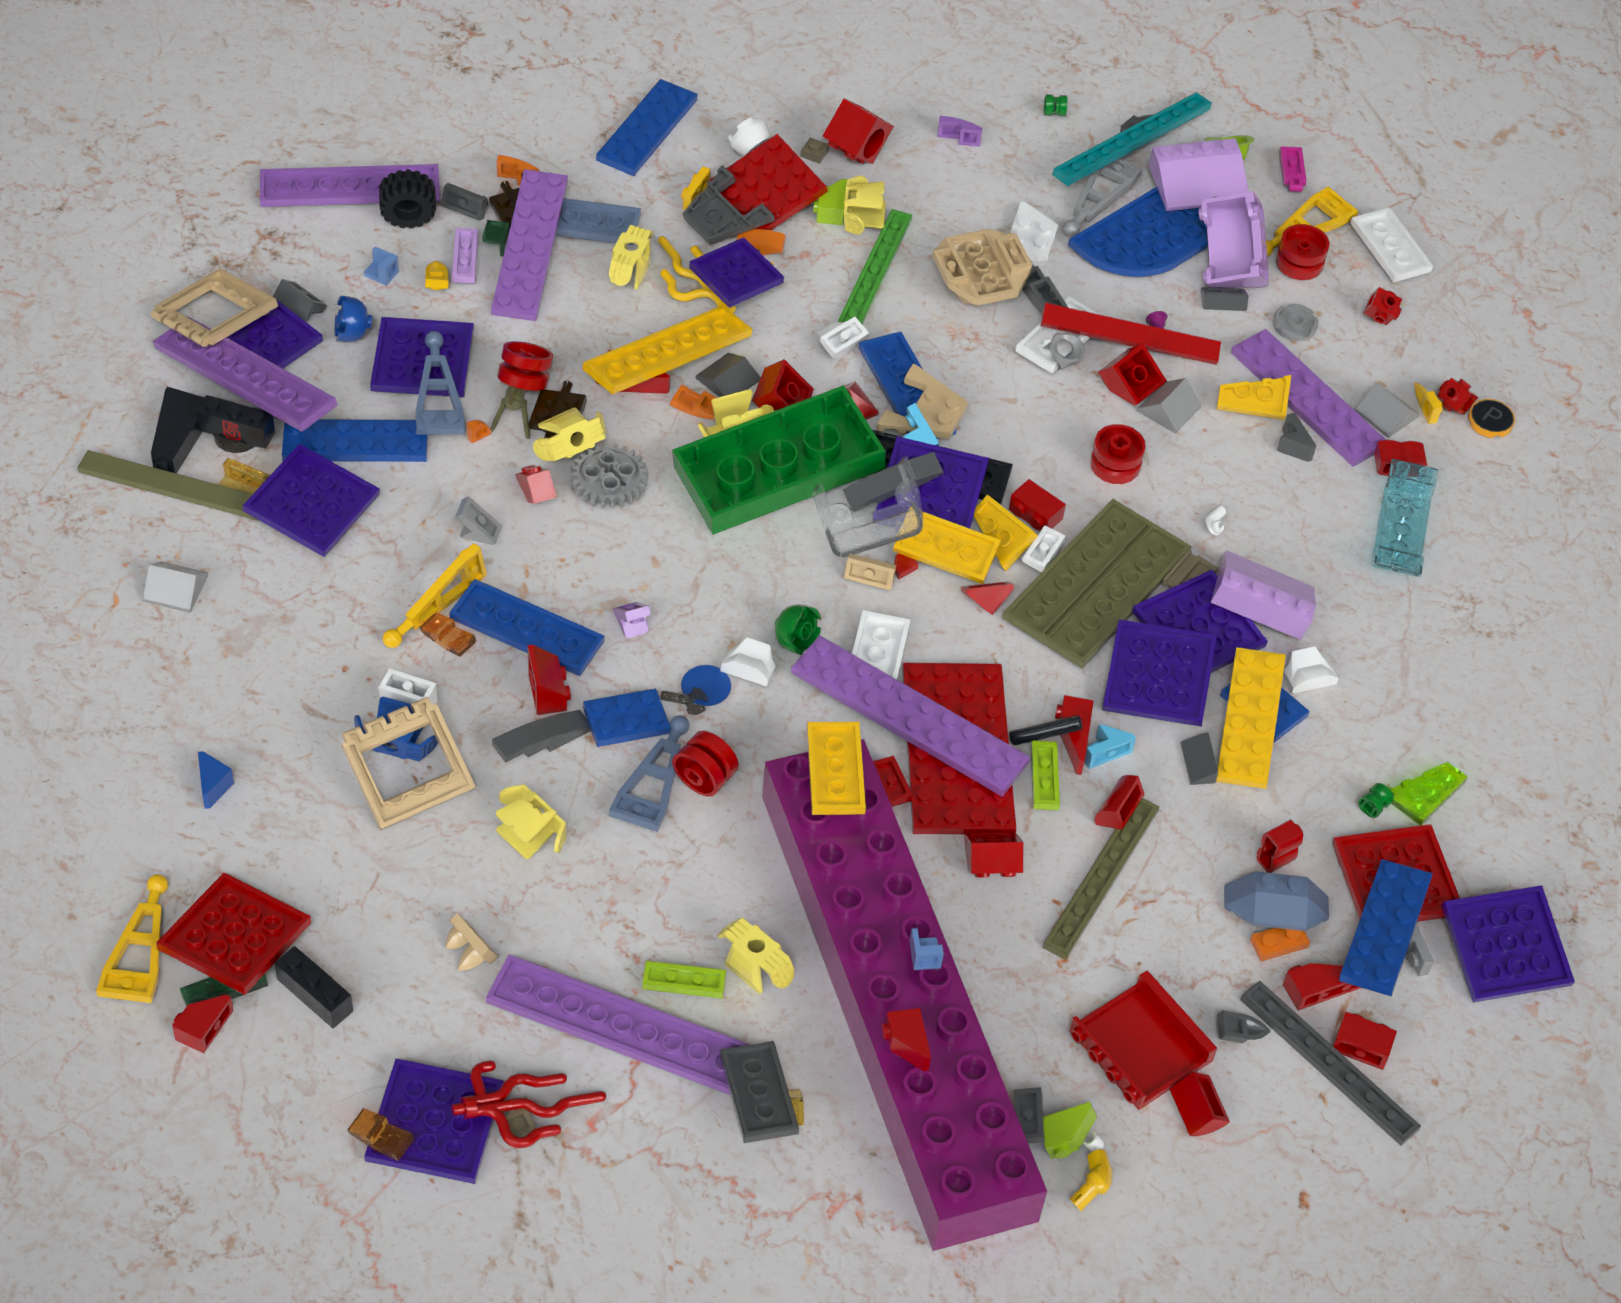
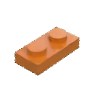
M1273 928L1252 934L1250 938L1261 962L1309 948L1310 945L1305 931Z

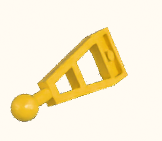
M1327 186L1310 197L1275 231L1273 239L1270 241L1266 240L1267 257L1273 253V248L1280 245L1282 234L1288 227L1297 224L1310 225L1303 217L1315 205L1332 218L1315 225L1316 228L1324 233L1350 222L1352 217L1358 215V210Z
M473 543L468 548L462 550L452 564L405 614L406 620L396 629H388L384 632L382 641L386 647L397 648L402 642V636L411 628L414 630L418 629L463 595L474 579L481 581L487 576L482 551L478 545ZM460 573L462 582L441 596L443 590Z
M154 874L147 880V889L149 891L147 902H140L104 965L96 990L97 997L152 1003L159 981L160 951L157 950L156 942L161 938L162 907L158 905L160 895L168 889V880L165 876ZM144 916L153 917L152 934L136 932ZM129 944L151 946L149 973L116 969Z

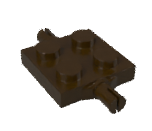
M503 181L500 187L504 193L489 197V202L506 233L510 231L520 188L512 189L508 181H505V183Z
M567 381L563 382L561 391L540 390L529 420V428L545 432L544 438L555 436L557 433L538 427V424L572 408H577L582 414L587 402L586 395L570 393L573 387L570 381L568 383Z

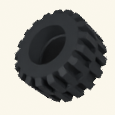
M406 169V171L397 170L395 174H388V178L384 177L379 186L381 216L384 217L386 222H391V225H398L403 229L405 227H409V229L414 228V226L421 227L423 223L430 222V218L434 217L436 211V193L433 181L428 179L426 174L421 175L420 171L415 170L413 172L411 169Z

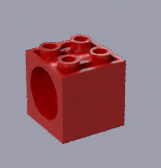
M843 98L822 137L829 140L827 143L829 146L844 152V155L862 164L865 161L873 164L894 126L864 107Z

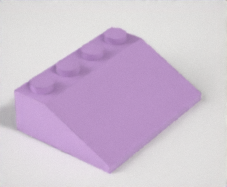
M1235 138L1152 147L1149 168L1166 211L1201 208V200L1249 192L1242 154Z
M1227 550L1224 552L1211 603L1301 640L1312 623L1316 607L1315 588Z

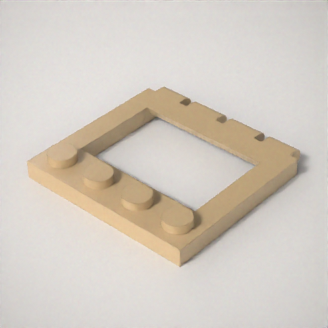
M219 268L155 305V309L151 312V317L205 347L209 344L213 346L254 320L268 314L271 310L278 307L276 298ZM210 290L244 308L243 311L211 330L175 311Z
M428 697L410 704L413 714L410 713L407 706L388 713L389 724H387L383 716L363 724L366 734H363L359 726L342 733L345 743L341 747L380 831L476 788L437 703L432 705ZM430 724L451 771L383 801L362 753Z

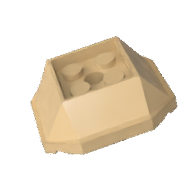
M990 229L945 237L939 246L933 250L932 255L948 289L955 292L965 305L972 303L975 306L1018 297L1032 271L1033 265L1017 234L1009 232L1005 234Z

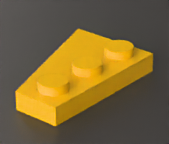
M986 495L976 506L974 518L982 532L1001 540L996 556L1003 569L1007 571L1038 535L989 495Z

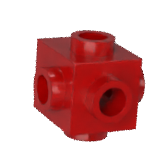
M1378 287L1370 295L1363 314L1373 318L1375 322L1387 326L1393 319L1396 320L1402 311V308H1400L1402 298L1396 296L1392 291Z
M1452 377L1441 385L1440 392L1437 394L1443 400V407L1450 412L1454 409L1462 415H1465L1478 398L1469 390L1472 387L1461 378L1457 381Z

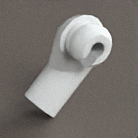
M1218 505L1205 518L1208 532L1212 535H1219L1224 530V525L1221 526L1220 524L1222 522L1220 519L1226 514L1223 506Z

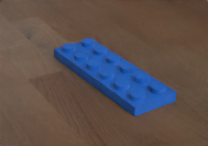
M660 79L598 151L596 161L635 176L696 103L698 94Z
M900 331L859 342V350L893 411L905 417L908 415L907 407L914 403L917 404L924 391L904 384L905 376L912 364H916L921 369L923 368L903 333Z
M319 419L302 432L284 422L282 461L300 443L332 462H427L428 435H416L415 420Z
M476 579L472 581L449 612L451 620L528 653L527 645H535L558 656L560 666L564 665L565 670L578 676L582 675L604 643V635Z
M1381 859L1339 979L1340 982L1392 997L1433 873Z

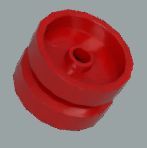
M1297 224L1288 227L1282 234L1276 257L1278 269L1292 279L1311 280L1318 277L1323 271L1330 242L1327 235L1315 226L1307 224Z
M520 341L506 342L503 345L501 354L504 362L499 364L497 378L501 382L515 388L533 391L544 390L547 388L549 373L546 370L552 367L553 353L542 346Z
M1112 424L1098 431L1090 459L1091 469L1094 474L1101 480L1111 484H1125L1138 477L1146 449L1145 440L1141 433L1123 424Z
M705 730L698 731L672 759L674 770L681 781L694 792L706 797L714 796L723 787L725 781H728L739 768L738 759L731 747L714 733Z

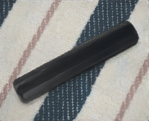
M1077 715L1013 730L1009 733V737L1013 745H1019L1079 731L1083 728L1081 718Z

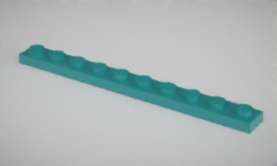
M1195 92L1058 165L1053 169L1052 175L1069 186L1210 110L1212 102Z

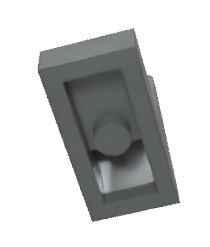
M1296 413L1287 414L1282 428L1284 435L1280 438L1277 450L1280 453L1307 462L1312 461L1316 449L1315 442Z

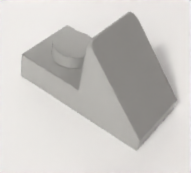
M469 496L462 499L455 516L464 524L460 537L485 544H495L502 525Z
M1416 924L1406 955H1408L1410 966L1414 967L1419 977L1428 975L1434 960Z

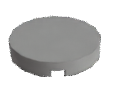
M1293 303L1288 304L1287 307L1281 306L1278 308L1273 318V326L1280 336L1288 340L1306 341L1316 333L1318 318L1313 315L1314 312L1310 308Z

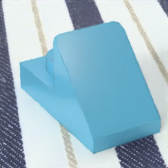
M916 403L907 407L908 415L905 418L910 427H915L916 429L902 438L939 446L938 440Z
M1100 724L1096 734L1098 742H1094L1087 747L1084 763L1088 769L1130 754L1133 751L1136 737L1134 734Z

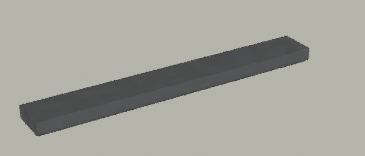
M1258 981L1241 996L1240 1000L1400 1146L1419 1131L1421 1127L1419 1123L1261 981Z

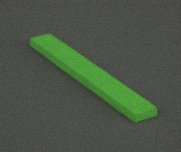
M891 209L884 228H882L838 322H846L856 317L863 325L912 221V214Z

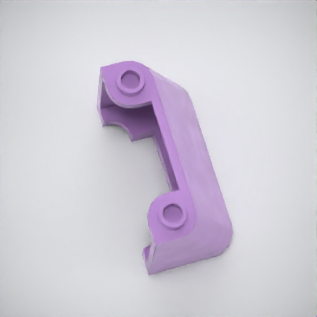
M1254 191L1201 200L1202 208H1199V218L1207 226L1210 263L1206 267V271H1203L1204 283L1214 288L1268 286L1269 274L1264 210L1261 201Z

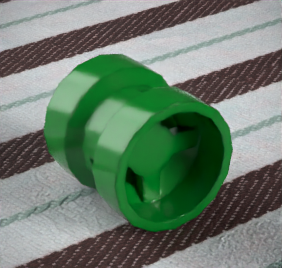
M1046 94L1044 115L1051 116L1052 114H1057L1058 116L1066 117L1067 95L1054 97L1052 94Z
M1376 783L1369 789V793H1365L1358 800V805L1367 816L1376 818L1383 812V808H1387L1394 801V795L1387 786Z

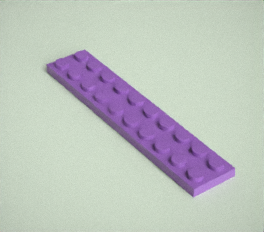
M187 317V318L193 320L194 322L200 324L201 326L207 328L208 330H211L210 328H208L207 326H205V325H203V324L197 322L196 320H194V319H192V318H190V317ZM169 329L152 341L155 349L301 432L338 405L336 398L228 338H224L213 346L209 344L202 347L177 331Z
M820 635L791 668V673L1002 797L1030 762L1028 755Z
M510 954L486 996V1003L728 1095H730L720 1058V1050L750 1045Z

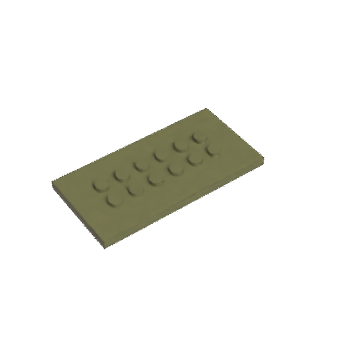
M1112 499L1003 612L1002 618L1083 669L1117 632L1119 619L1128 620L1133 615V606L1147 600L1185 553L1191 550L1192 546L1115 499Z

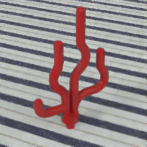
M489 1060L476 1064L471 1070L470 1078L475 1095L461 1097L460 1103L451 1105V1111L453 1116L462 1114L464 1119L476 1118L478 1116L491 1117L495 1120L505 1143L514 1148H527L541 1138L559 1135L561 1133L560 1125L542 1126L533 1129L524 1137H517L512 1134L508 1120L503 1112L524 1109L542 1118H553L571 1107L603 1102L606 1099V1093L597 1091L560 1099L550 1107L541 1106L526 1098L504 1100L517 1085L524 1084L534 1088L564 1084L567 1081V1076L564 1073L539 1077L526 1073L510 1076L498 1091L486 1093L481 1075L485 1072L494 1071L496 1068L495 1062Z

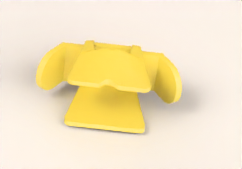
M856 176L847 180L844 200L845 231L859 235L864 231L865 227L884 228L886 201H883L884 198L882 196L885 188L883 181L868 183L864 176Z
M630 225L626 233H621L612 252L609 270L611 283L619 286L627 284L631 280L633 268L636 264L634 289H638L651 263L649 239L653 237L651 230ZM627 243L637 244L638 249L634 251L627 250Z
M749 389L713 399L711 402L716 425L707 428L700 422L698 427L703 436L707 437L774 412V409L771 405H763L761 408L748 411L753 395L752 390Z
M572 408L539 423V428L557 433V435L551 438H538L533 443V450L542 460L557 461L563 457L571 458L577 453L593 448L595 446L594 443L606 437V427L602 413L596 412V417L587 421L577 408Z
M525 784L503 789L499 793V800L501 803L507 804V806L496 811V816L504 823L496 828V832L525 859H530L556 832L554 852L560 853L566 839V822L537 793L532 792Z
M742 917L731 922L717 934L719 939L726 937L733 943L725 965L757 993L761 994L763 992L760 967L769 974L774 986L786 988L790 985L794 978V967L790 957L781 950V945L765 934L756 924L752 926Z

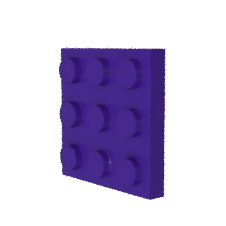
M744 237L689 261V268L729 308L784 283V276Z
M277 300L278 307L226 338L275 365L285 368L321 343L323 336Z

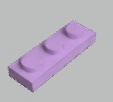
M455 229L452 283H475L478 229Z

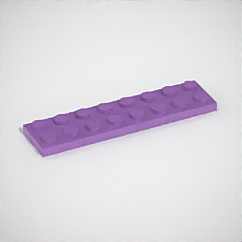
M438 164L260 169V206L379 203V186L384 177L388 178V174H395L397 170L406 171V169H411L413 172L415 170L420 171L421 175L426 174L428 179H431L433 185H435L436 201H440Z
M524 169L491 307V315L530 321L537 320L567 188L568 175Z
M1267 329L1232 347L1231 353L1260 381L1265 378L1277 379L1291 375L1287 406L1352 467L1372 457L1378 441L1386 440Z

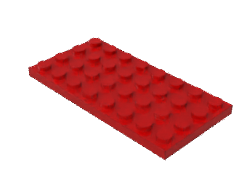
M903 663V684L1009 744L1002 664ZM907 741L909 784L913 794L911 800L913 834L964 835V833L1016 832L1013 785L1002 797Z

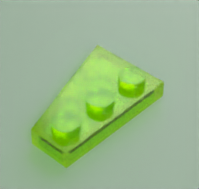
M1446 762L1423 772L1417 778L1404 780L1394 788L1388 787L1394 795V801L1391 804L1421 826L1466 783L1468 776L1449 762Z

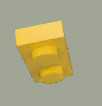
M702 166L699 172L693 175L689 186L683 189L681 199H683L684 210L707 187V181L710 180V168Z

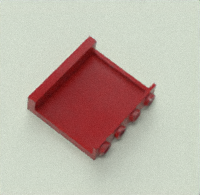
M1148 970L1139 975L1137 984L1080 1020L1077 1016H1074L1070 1027V1033L1074 1041L1086 1049L1090 1059L1100 1065L1105 1071L1108 1080L1116 1084L1123 1092L1124 1098L1130 1104H1134L1138 1110L1169 1091L1171 1087L1190 1073L1198 1072L1213 1062L1217 1051L1214 1043Z

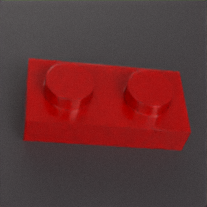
M894 755L873 761L891 807L911 802L913 794Z

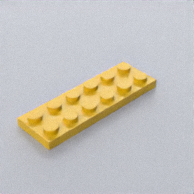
M1236 647L1216 782L1267 789L1286 654Z

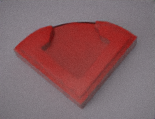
M898 553L894 565H897L895 575L898 579H901L917 570L919 564L915 559Z

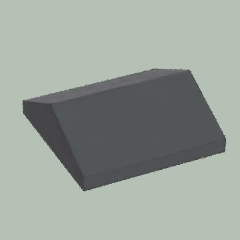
M732 353L725 354L696 375V379L719 397L748 390L757 384L761 378L745 357Z

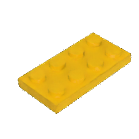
M911 507L893 546V552L984 584L1001 540Z
M807 722L812 815L865 814L860 722Z

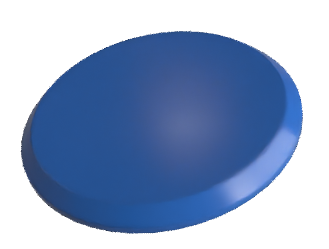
M700 665L686 672L682 678L681 689L684 696L692 703L701 706H713L721 703L728 697L731 691V681L726 673L720 671V668L711 665Z

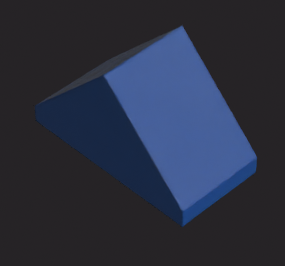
M204 751L198 752L202 796L205 809H209L234 784V779L230 767Z

